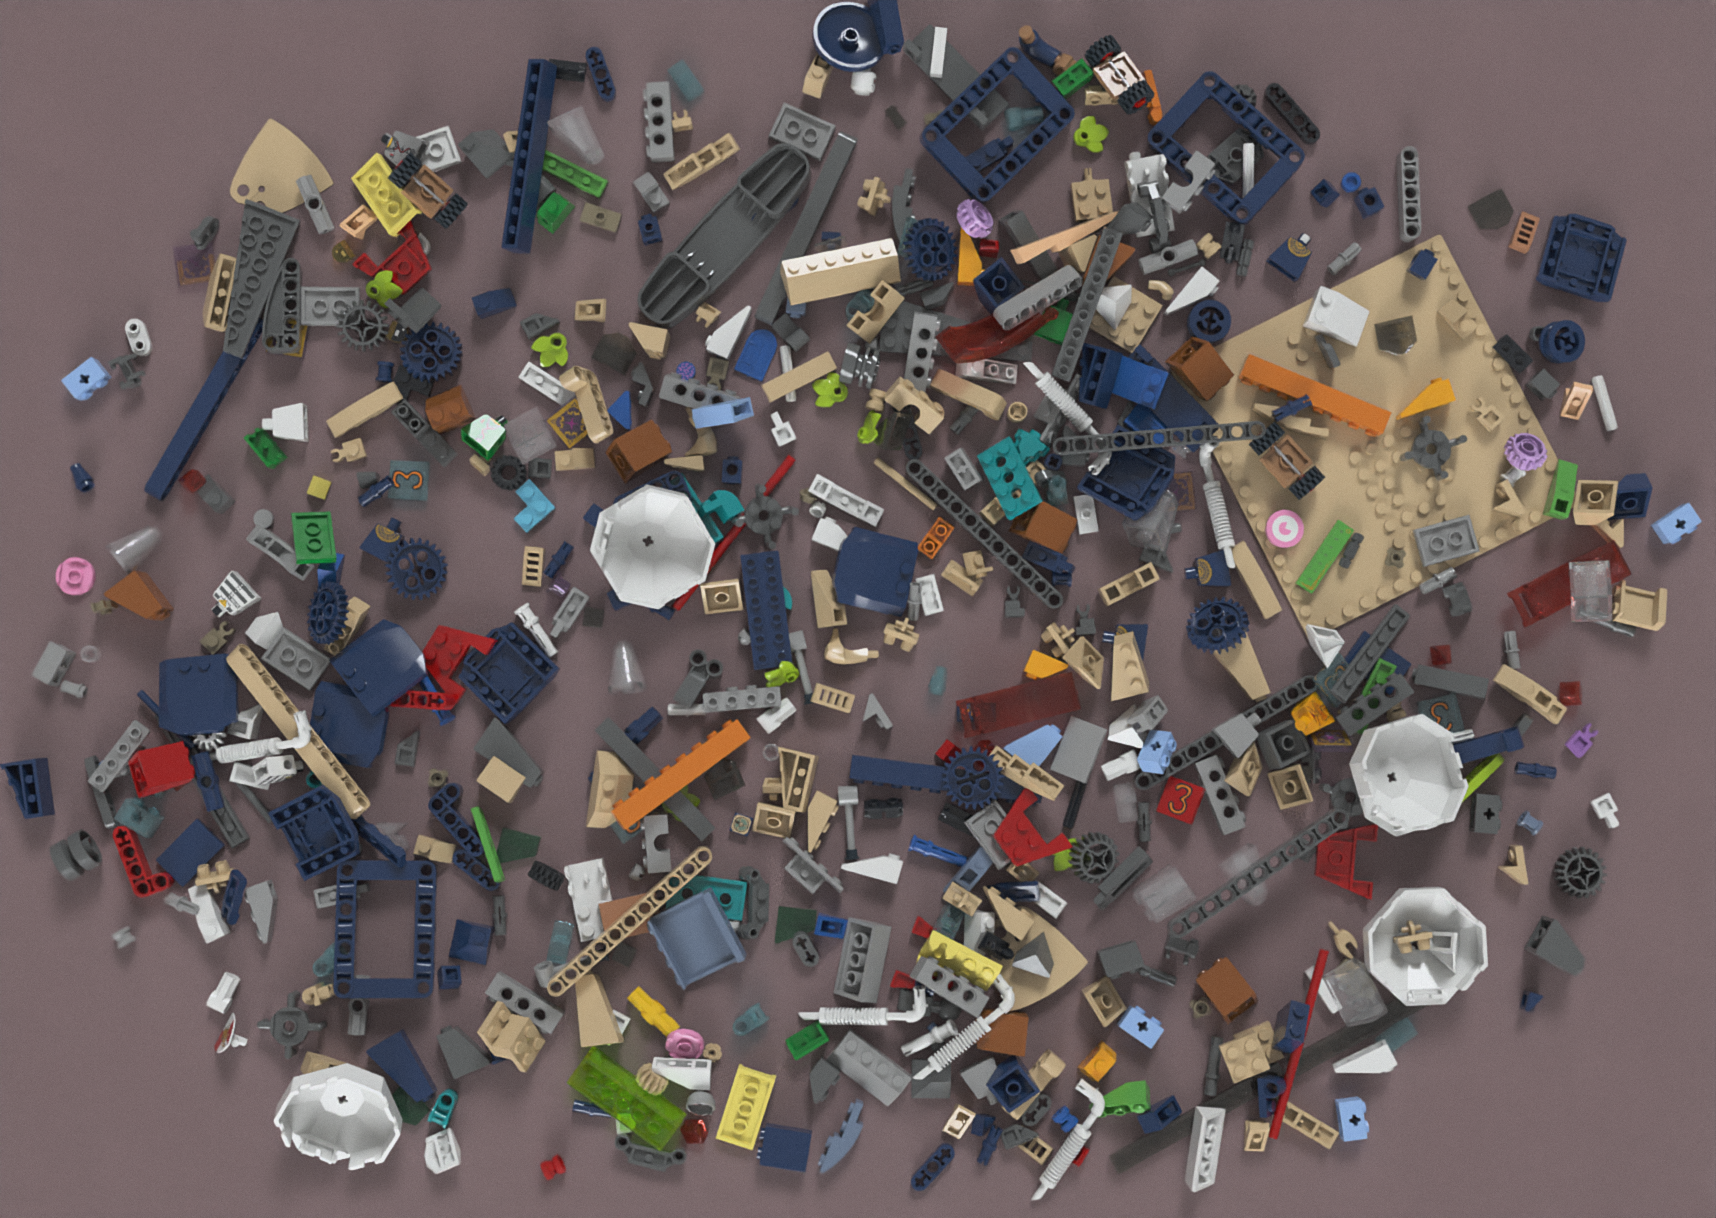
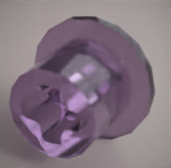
M558 572L550 582L546 592L552 591L562 598L568 591L571 583L560 577L561 572Z

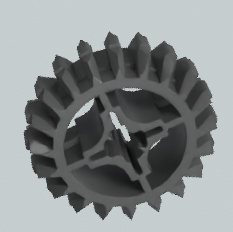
M360 300V306H357L356 301H352V309L347 304L345 307L348 312L340 311L341 314L345 315L344 318L337 317V320L342 321V325L337 324L336 328L343 329V331L338 332V335L346 336L342 338V342L350 341L347 347L350 348L355 344V351H358L359 346H362V352H366V346L372 351L373 343L377 347L380 346L377 342L378 339L383 342L385 341V338L381 337L382 333L385 335L389 333L383 330V327H389V324H383V321L387 320L388 317L380 316L384 313V310L381 309L377 312V304L371 308V301H368L366 306H364L363 300ZM359 310L358 320L354 323H347L349 317ZM365 310L372 312L376 316L378 323L368 322ZM362 316L365 324L373 325L364 328L363 332L360 331L361 328L353 327V325L361 324ZM378 328L376 336L366 342L367 332L370 329ZM347 329L358 330L360 342L353 339Z
M1088 832V835H1082V840L1076 839V846L1072 845L1074 851L1069 853L1072 858L1068 860L1072 864L1070 869L1083 882L1100 884V880L1104 881L1106 876L1111 874L1112 869H1116L1115 863H1119V860L1116 859L1120 855L1116 851L1118 847L1116 844H1113L1114 840L1106 834ZM1099 844L1098 846H1095L1092 849L1089 848L1092 845ZM1099 867L1098 869H1096V870H1094V871H1089L1090 869L1093 870V868Z
M1580 846L1579 849L1572 847L1571 851L1565 850L1566 856L1559 855L1562 861L1555 862L1556 865H1559V868H1555L1553 871L1558 873L1554 879L1560 880L1557 886L1563 887V893L1568 892V896H1576L1577 899H1581L1582 895L1584 898H1589V893L1595 896V889L1602 890L1599 884H1605L1606 881L1602 880V877H1607L1608 875L1603 873V870L1607 867L1601 865L1604 860L1603 858H1598L1599 853H1592V849L1587 848L1585 850V847ZM1581 857L1588 859L1592 867H1586L1584 862L1581 861ZM1572 862V868L1567 871L1569 864ZM1581 870H1586V871H1583V873H1580V876H1579V875H1574V874H1578V872H1581ZM1593 874V878L1589 883L1588 879ZM1575 878L1580 888H1575L1568 879Z

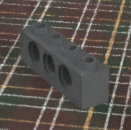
M1392 673L1385 678L1387 680L1386 683L1381 686L1379 683L1369 689L1371 693L1364 697L1362 694L1353 700L1355 704L1349 708L1345 705L1337 711L1339 715L1336 716V719L1349 737L1414 693L1401 673ZM1391 686L1395 688L1396 693L1393 697H1387L1384 694L1386 687ZM1374 697L1379 700L1380 704L1377 708L1369 707L1368 700ZM1354 709H1361L1363 711L1361 719L1353 718L1352 711Z

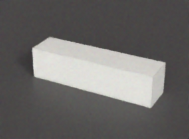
M935 27L930 77L942 78L947 28Z
M1315 965L1304 971L1310 982ZM1322 976L1318 994L1329 1011L1334 1014L1343 1006Z

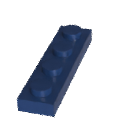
M362 815L357 819H351L358 831V835L400 869L406 864V852L401 846H396L387 835L380 833L374 824H369Z

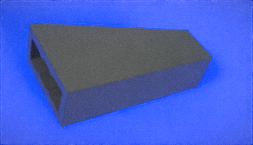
M1013 210L998 220L1016 248L1039 240L1029 220L1021 210ZM1047 251L1026 262L1039 280L1045 279L1058 270Z
M1419 664L1418 668H1414L1412 673V680H1415V685L1481 700L1486 698L1489 684L1488 678Z
M495 717L473 750L488 760L495 756L525 777L523 784L529 788H533L534 785L538 787L544 778L541 776L544 771L510 729L498 717Z

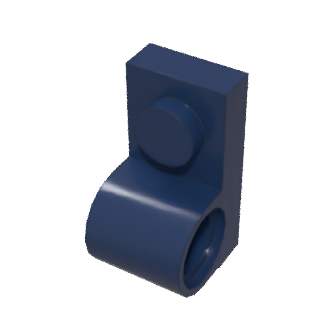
M1263 1075L1257 1078L1260 1118H1268L1274 1114L1276 1103L1273 1098L1284 1093L1286 1090V1082L1280 1076ZM1272 1083L1277 1086V1091L1272 1088Z

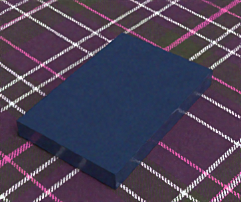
M1366 631L1361 633L1342 660L1343 664L1348 666L1370 637L1369 633ZM1389 647L1379 657L1396 665L1397 667L1394 672L1396 674L1401 673L1402 676L1411 666L1410 662ZM1373 667L1370 669V671H1369V672L1367 673V675L1364 677L1366 680H1368L1369 675H1370V673H1371ZM1389 686L1386 688L1385 693L1391 695L1395 688Z
M197 818L156 861L182 887H185L197 875L198 866L208 864L225 844Z

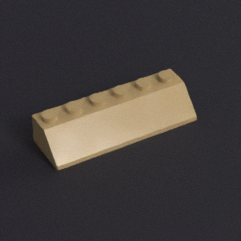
M892 238L782 261L780 270L790 306L876 288L881 280L888 285L900 283L901 281L898 255Z

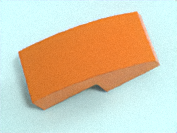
M939 516L918 545V550L930 559H933L955 526Z

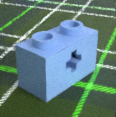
M90 357L61 381L75 399L82 401L89 399L93 395L92 392L96 389L106 386L108 380L112 377L97 359Z
M1685 503L1651 524V527L1663 544H1675L1682 539L1681 535L1687 532L1689 534L1698 528L1696 525L1702 521L1690 503Z
M1149 731L1137 758L1143 772L1164 774L1166 767L1170 764L1171 755L1177 746L1171 732Z
M1130 1005L1117 1025L1152 1049L1164 1031L1160 1026L1162 1023L1153 1016L1149 1019L1144 1015L1146 1011L1136 1005L1134 1008ZM1139 1022H1144L1146 1027L1144 1029L1142 1027L1139 1029V1026L1137 1024Z
M1358 1096L1334 1099L1340 1138L1344 1142L1367 1139L1369 1125L1364 1118V1113H1366L1365 1102ZM1352 1115L1356 1116V1118L1353 1119V1123L1349 1120L1352 1119Z

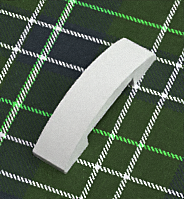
M816 474L808 490L831 505L875 527L884 511L879 506L854 495Z

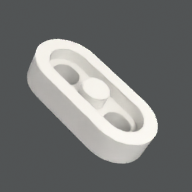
M130 319L125 325V331L131 349L139 356H147L151 353L153 346L146 325L139 319ZM137 325V329L132 331V327ZM139 343H143L141 349L138 348Z

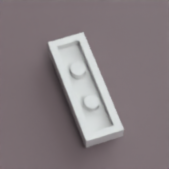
M529 361L518 377L563 407L576 396L575 392L565 389L560 381Z

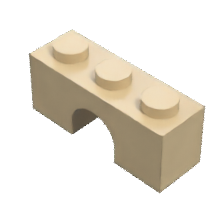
M883 280L871 293L875 300L873 308L865 314L857 311L846 325L869 344L905 299Z
M899 377L885 393V401L899 412L906 405L912 404L917 406L919 412L915 415L914 423L928 434L944 419L943 407L937 402H932L925 392L914 388V385L908 379L904 380Z
M1150 562L1098 589V592L1107 607L1158 581L1160 578Z

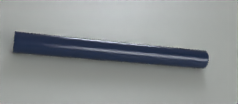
M143 690L139 691L137 696L159 718V706ZM176 735L190 750L196 746L188 736Z

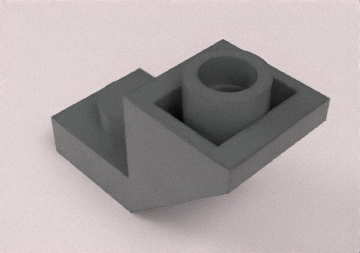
M639 362L638 366H634L631 376L634 383L645 387L644 390H640L637 400H639L640 406L648 408L654 394V388L644 364Z

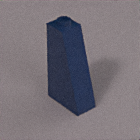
M867 0L882 54L893 55L901 52L904 37L897 0Z
M404 1029L366 1050V1053L416 1102L420 1100L426 1102L434 1097L433 1093L437 1088Z

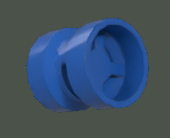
M1066 1105L1062 1106L1052 1116V1120L1061 1125L1064 1133L1069 1132L1079 1121L1075 1115L1070 1114V1110Z

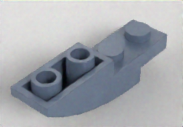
M981 845L976 848L969 856L967 862L943 888V892L947 891L952 881L970 891L993 862Z
M856 1099L854 1103H850L847 1113L850 1114L848 1120H843L839 1130L842 1134L834 1132L833 1136L828 1137L825 1147L828 1148L826 1154H821L818 1161L820 1172L824 1173L837 1164L855 1143L863 1127V1122L857 1120L863 1107V1101Z

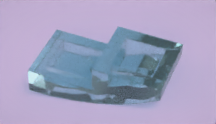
M555 920L546 961L559 964L567 962L574 924Z

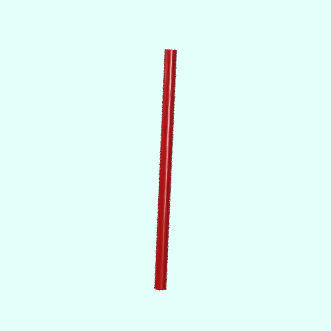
M788 455L765 484L766 491L763 493L764 496L770 495L796 460ZM743 523L741 527L734 525L712 554L708 573L743 530L746 523ZM697 584L688 589V592L678 597L672 606L680 611L699 585Z
M1319 949L1305 1004L1310 1005L1305 1037L1329 951ZM1304 1043L1290 1054L1284 1076L1287 1085L1286 1090L1279 1095L1268 1137L1272 1139H1278Z

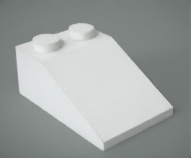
M1320 286L1315 291L1303 327L1356 347L1369 311L1341 293Z

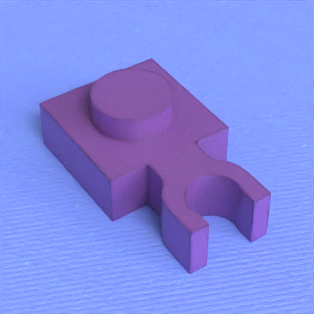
M1591 723L1586 724L1582 732L1580 730L1575 731L1565 743L1566 747L1577 758L1582 757L1592 746L1593 743L1589 739L1599 733L1598 730L1592 733L1589 732V728L1592 726Z

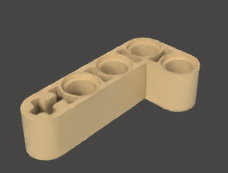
M574 366L560 375L559 379L562 386L567 390L575 392L589 438L594 443H599L612 435L613 427L596 375L591 370L579 366Z
M937 369L930 383V387L935 391L979 409L984 415L999 421L1007 405L1006 401L999 394L941 369Z
M1047 1049L1029 1070V1073L1040 1091H1042L1053 1077L1056 1078L1063 1071L1066 1064L1050 1049ZM1040 1092L1008 1114L1015 1120L1019 1119Z

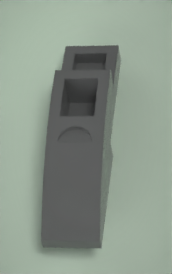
M908 168L905 170L902 186L894 185L892 199L893 226L901 249H905L903 242L908 241L905 234H910L908 228L910 225L913 226L915 214H912L913 208L906 207V205L910 206L912 195L909 194L910 187L914 188L916 176H913V169Z
M405 399L391 411L444 468L458 455L448 442Z

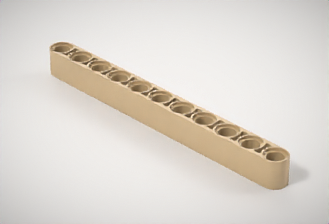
M239 644L227 656V663L288 740L298 737V728L293 714L299 712V710L251 649L244 644ZM312 728L308 744L295 750L321 783L341 799L350 818L357 819L370 807V801Z
M700 846L551 977L547 985L549 994L555 997L562 995L706 867L712 860L710 849L706 846ZM707 851L709 854L708 858L703 861L698 859L699 852ZM686 864H692L694 870L691 873H685L683 867ZM671 877L679 878L680 881L677 886L669 885L668 882ZM662 890L665 896L662 899H656L654 897L655 891ZM642 903H648L650 910L641 912L639 906ZM633 916L636 921L633 925H627L624 922L625 918ZM618 929L621 935L618 938H612L610 936L611 930ZM602 942L606 945V949L604 951H597L595 945ZM585 955L591 958V962L586 965L580 961V958ZM568 969H574L577 974L575 977L570 978L565 972ZM559 982L562 988L555 991L551 988V984Z

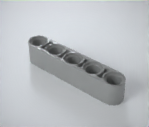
M1407 146L1397 155L1396 159L1399 235L1402 241L1412 242L1421 233L1419 161L1416 148ZM1404 153L1411 156L1410 161L1404 158ZM1404 172H1409L1412 179H1407ZM1405 191H1410L1412 198H1408L1405 195ZM1407 209L1413 212V217L1407 216ZM1407 228L1413 230L1414 236L1407 234Z
M1067 265L998 306L994 310L993 316L1004 330H1010L1077 290L1082 285L1083 278L1073 266Z

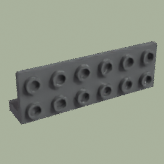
M929 24L912 41L908 39L903 44V52L954 101L980 74L946 40L942 78L930 77L935 28ZM980 81L982 88H989L986 81ZM994 89L967 116L983 131L1008 107L1009 103Z

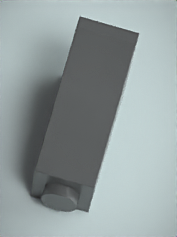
M451 1025L440 1029L441 1033L436 1036L454 1079L492 1063V1057L458 1026L453 1028Z

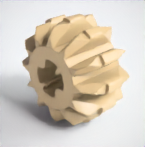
M651 1063L644 1064L637 1071L635 1080L638 1086L642 1087L649 1094L652 1093L657 1096L667 1088L669 1079L653 1072Z

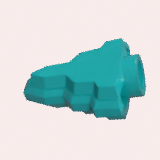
M1018 428L1014 436L1016 440L1014 444L1025 466L1028 462H1035L1039 457H1044L1050 449L1040 441V433L1033 429L1028 433Z

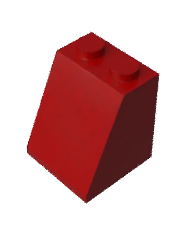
M183 741L137 751L128 761L138 798L189 783L194 778L195 770L193 765H190L188 759L189 750L184 746Z

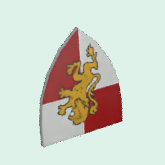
M234 1013L231 1014L214 1046L217 1053L226 1050L230 1043L233 1047L238 1045L245 1046L248 1039L234 1034L236 1022Z

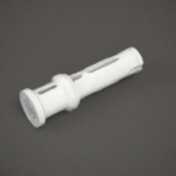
M526 603L514 611V613L519 615L524 623V628L530 630L540 647L550 658L558 653V650L538 623L539 618L529 608L530 604Z
M949 1019L947 1023L939 1027H933L931 1032L902 1045V1052L908 1057L936 1042L942 1043L944 1039L952 1035H958L957 1026L953 1020Z

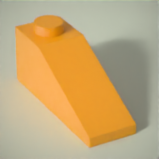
M961 227L957 285L974 286L973 279L985 270L982 269L981 260L970 235Z
M1442 377L1431 380V384L1425 387L1396 416V420L1454 402L1456 399L1449 378L1442 380Z

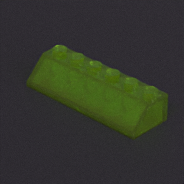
M593 1046L566 1083L650 1145L661 1151L681 1125L687 1113L661 1094L655 1096L643 1090L642 1087L638 1086L635 1075Z

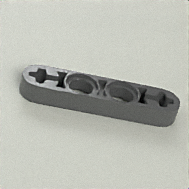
M96 755L84 759L89 778L100 763ZM91 785L106 828L112 829L119 826V818L109 788L105 792H100Z

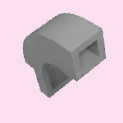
M259 524L255 526L246 538L249 543L271 556L289 573L304 581L315 566L314 564H296L295 548Z

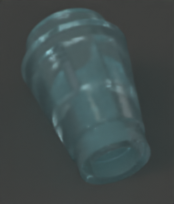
M936 666L927 686L929 693L942 696L946 691L947 668Z

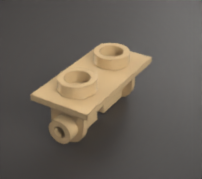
M1102 85L1088 86V88L1084 89L1086 96L1085 105L1119 104L1118 99L1113 101L1106 90L1102 91Z
M952 559L941 574V576L972 597L983 582L982 579L976 578V575L967 576L966 569Z

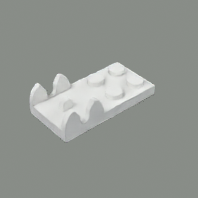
M1164 154L1124 161L1130 202H1137L1151 215L1149 198L1139 197L1137 183L1144 181L1148 183L1157 180L1160 189L1158 194L1162 200L1169 184V176L1165 172L1166 158ZM1165 204L1166 211H1164L1165 219H1168L1170 226L1168 231H1174L1171 207ZM1153 218L1150 221V227L1145 232L1136 233V237L1156 234Z
M604 858L564 867V873L569 883L568 892L572 897L581 942L593 940L603 932L598 904L613 900Z

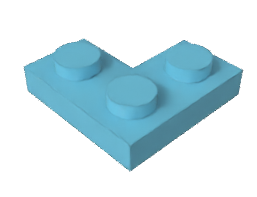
M530 479L515 491L528 505L514 518L526 533L532 530L556 508Z

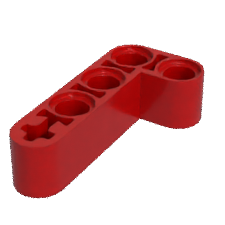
M408 690L388 706L451 710L455 706V698L450 693ZM438 699H442L444 702L438 703Z
M124 825L114 829L113 839L136 896L141 898L151 896L173 886L175 879L168 872L152 875L134 827ZM124 831H126V832H127V835H125V836L123 837V836H122V833H124ZM130 847H132L135 852L133 857H131L128 854V849ZM137 865L141 868L140 875L136 874L135 867ZM161 876L166 878L165 886L160 883ZM143 883L148 886L147 893L142 890Z

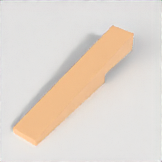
M1119 211L1111 212L1010 251L1017 264L1025 263L1049 248L1052 253L1059 252L1111 222Z

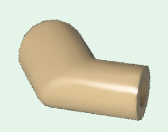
M1148 280V289L1159 290L1164 300L1172 299L1174 291L1165 281Z

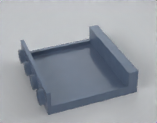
M712 887L651 916L647 921L648 931L651 935L654 934L659 951H663L666 956L665 962L667 966L672 968L675 973L674 979L678 985L682 986L683 990L686 989L688 984L735 961L739 963L745 960L747 956Z

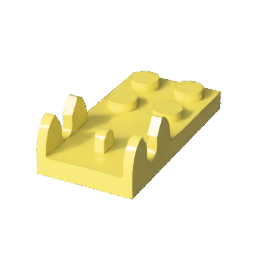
M376 153L351 179L388 234L398 237L400 235L399 231L417 213L421 214L422 211L400 193L404 189L403 186L399 189L388 179V176L393 171L382 155Z
M935 930L931 932L917 956V962L921 956L935 958L939 961L938 965L940 967H949L955 971L954 975L958 977L960 975L963 976L971 984L985 991L989 989L1003 967ZM935 971L933 974L934 977H937L938 973Z
M739 1064L716 1139L753 1150L776 1075H769Z

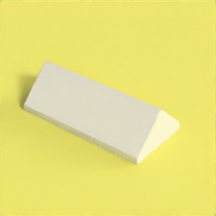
M1195 1107L1185 1173V1182L1193 1192L1206 1188L1215 1182L1225 1109Z

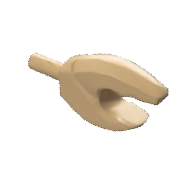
M1330 921L1328 925L1335 932L1333 937L1338 950L1344 956L1353 960L1354 957L1346 949V944L1350 942L1357 949L1356 939L1347 930H1338L1333 922Z

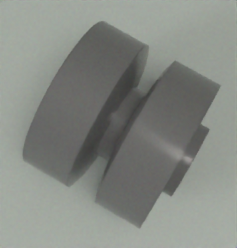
M83 829L69 835L67 840L62 839L53 844L49 849L51 859L57 870L69 881L75 880L83 875L85 870L90 871L103 862L102 854L96 842Z

